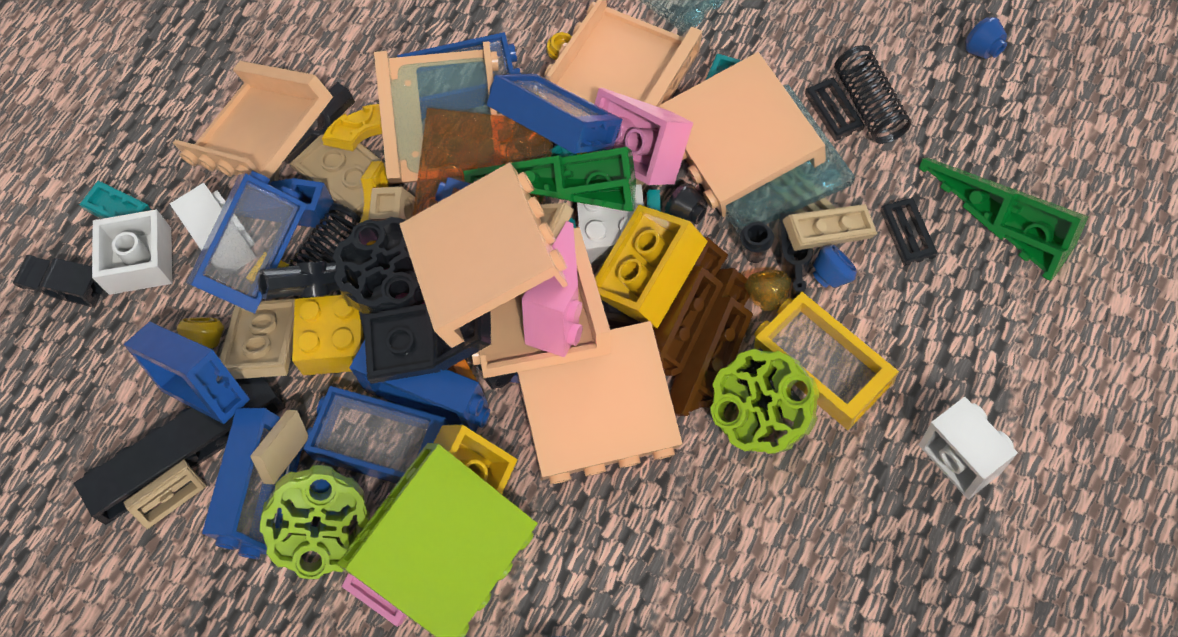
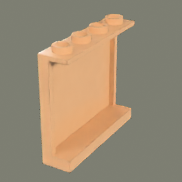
M597 0L590 4L583 22H578L575 26L571 40L562 45L558 59L554 64H550L547 67L544 78L595 104L598 89L605 88L658 107L672 98L700 51L702 31L691 27L686 36L682 37L607 7V0Z
M759 52L658 106L693 122L682 160L685 159L690 167L687 169L693 182L696 185L701 183L706 190L703 192V195L710 208L714 209L717 207L722 217L727 216L726 205L799 165L810 161L815 168L826 162L824 142Z
M239 61L233 68V71L244 84L195 144L176 139L173 144L181 151L180 157L192 166L198 164L209 171L219 170L229 177H232V175L238 176L243 173L250 175L251 171H255L270 179L333 96L316 75Z
M510 162L399 224L433 329L451 348L464 342L460 330L461 326L555 276L563 288L568 286L563 274V270L567 269V265L557 248L553 250L551 244L556 242V239L548 224L541 222L540 218L545 216V213L535 196L532 198L530 196V192L534 191L533 185L526 173L518 174Z
M580 227L574 228L578 301L582 302L579 324L583 326L578 344L576 346L571 345L565 358L526 345L522 312L524 292L491 310V345L472 355L473 365L481 364L483 378L611 354V331Z
M651 321L610 330L611 354L517 372L541 473V481L549 479L550 485L571 480L570 474L584 471L585 476H592L606 472L605 466L619 463L620 468L640 464V457L653 455L654 460L674 456V449L682 445Z

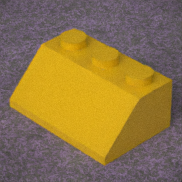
M638 205L595 277L601 300L642 323L651 321L652 327L658 329L708 241L690 221Z

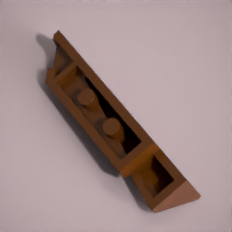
M704 237L708 242L658 329L653 327L665 376H674L682 372L724 285L715 275L727 259L728 254L708 237Z
M735 268L719 269L715 275L724 285L682 372L675 376L670 392L675 416L690 415L689 412L699 408H708L713 404L714 388L712 384L720 369L726 368L735 360L753 316V313L744 306L756 285Z

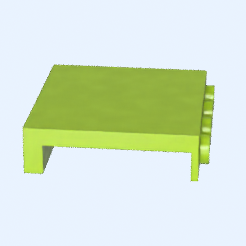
M427 443L336 565L357 578L433 636L464 637L469 630L470 625L468 623L477 611L482 610L488 604L491 598L490 592L498 580L504 579L513 566L512 560L516 554L531 542L534 536L532 531L538 523L440 444Z

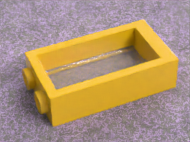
M801 292L794 300L788 298L777 311L778 315L771 322L766 320L758 327L754 333V349L761 347L763 351H780L800 361V365L811 378L815 379L820 395L817 399V405L846 430H849L894 384L899 371L811 298ZM803 381L796 382L794 385L807 395L808 388Z

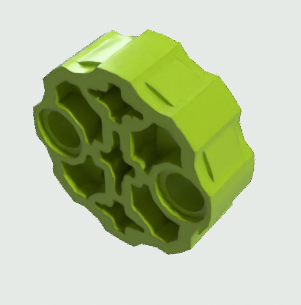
M752 349L742 352L726 368L720 369L712 384L714 398L710 410L713 421L727 435L732 445L745 452L756 451L776 454L790 450L801 438L810 434L818 419L816 409L817 399L820 395L815 379L808 375L806 370L800 365V361L780 351L771 352ZM752 360L766 363L757 369V376L753 373L744 372L752 366ZM775 368H777L775 374L772 377V381L775 387V390H773L769 377L773 374ZM739 378L748 382L752 396H750L748 387L738 382ZM803 381L808 388L807 396L801 401H795L791 396V388L796 382ZM762 394L772 397V402L767 404L768 410L758 406V402L763 399ZM734 402L739 409V414L736 420L729 422L724 416V409L727 404ZM778 407H781L784 418L794 422L793 426L782 422ZM756 414L758 415L759 422H760V425H761V427H760L757 431H756V429L759 427V423H758ZM773 427L778 431H788L787 434L778 439L779 445L776 442L764 441V438L773 434Z
M313 465L308 470L289 472L276 482L275 489L269 499L264 502L260 532L263 534L267 546L266 554L277 567H286L303 579H319L326 573L333 571L343 572L344 570L336 564L370 520V513L364 500V491L353 478L345 477L335 472L333 467ZM323 479L329 482L331 487L324 493H318L312 490L310 485L316 480ZM281 508L283 519L280 527L276 528L274 517L277 509ZM353 515H356L358 524H356L353 534L349 535L348 526ZM315 516L320 517L318 527L311 526ZM336 537L340 538L343 545L338 542ZM308 551H314L320 554L321 558L316 562L309 563L304 561L301 556Z

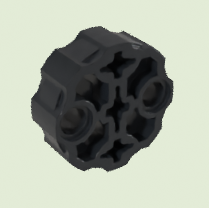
M389 217L381 221H363L353 227L352 233L346 240L338 243L333 255L336 264L334 279L348 306L356 308L363 314L420 305L424 301L399 225L406 221L405 219ZM370 241H376L372 245H366ZM351 281H355V283L358 284L359 289H355V287L352 286ZM400 293H408L404 298L395 299Z

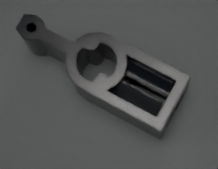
M780 213L778 225L780 268L785 276L792 279L793 285L790 298L794 300L801 292L805 294L806 282L803 280V277L809 272L813 248L794 251L783 219L788 215L799 213Z
M26 255L13 281V284L19 288L39 291L55 299L93 308L96 307L104 290L92 278V266L52 258L49 261L32 255Z

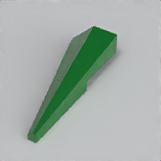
M628 147L566 157L558 155L511 163L518 174L525 172L534 188V191L530 192V194L628 212L634 211L636 178L632 150ZM506 164L465 170L464 180L467 183H474Z
M923 158L919 167L922 172L929 171L942 182L940 187L945 192L949 193L952 191L965 202L963 207L999 239L1006 238L1021 251L1019 256L1024 261L1031 260L1044 271L1042 276L1049 281L1055 278L1077 245L1089 217L930 158Z

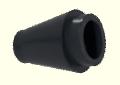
M752 222L741 231L740 241L746 259L751 263L761 262L774 242L772 230L763 222Z

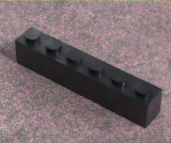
M267 377L235 379L250 399L242 408H266L275 415L286 408ZM192 407L185 408L162 427L150 430L137 443L119 450L109 461L101 466L89 469L82 478L73 484L91 517L107 525L128 511L124 501L183 459L189 464L190 468H194L225 448L234 415L223 424Z

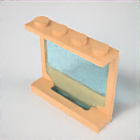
M489 41L483 42V50L389 58L387 51L374 52L386 174L390 185L441 180L448 177L461 178L464 177L465 170L509 163L507 144L501 145L499 134L505 133L504 115L497 114L496 110L487 106L490 87L494 81L493 71H499L497 51L490 52Z

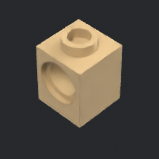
M403 187L372 188L369 220L381 221L389 217L407 220L417 214L418 199Z

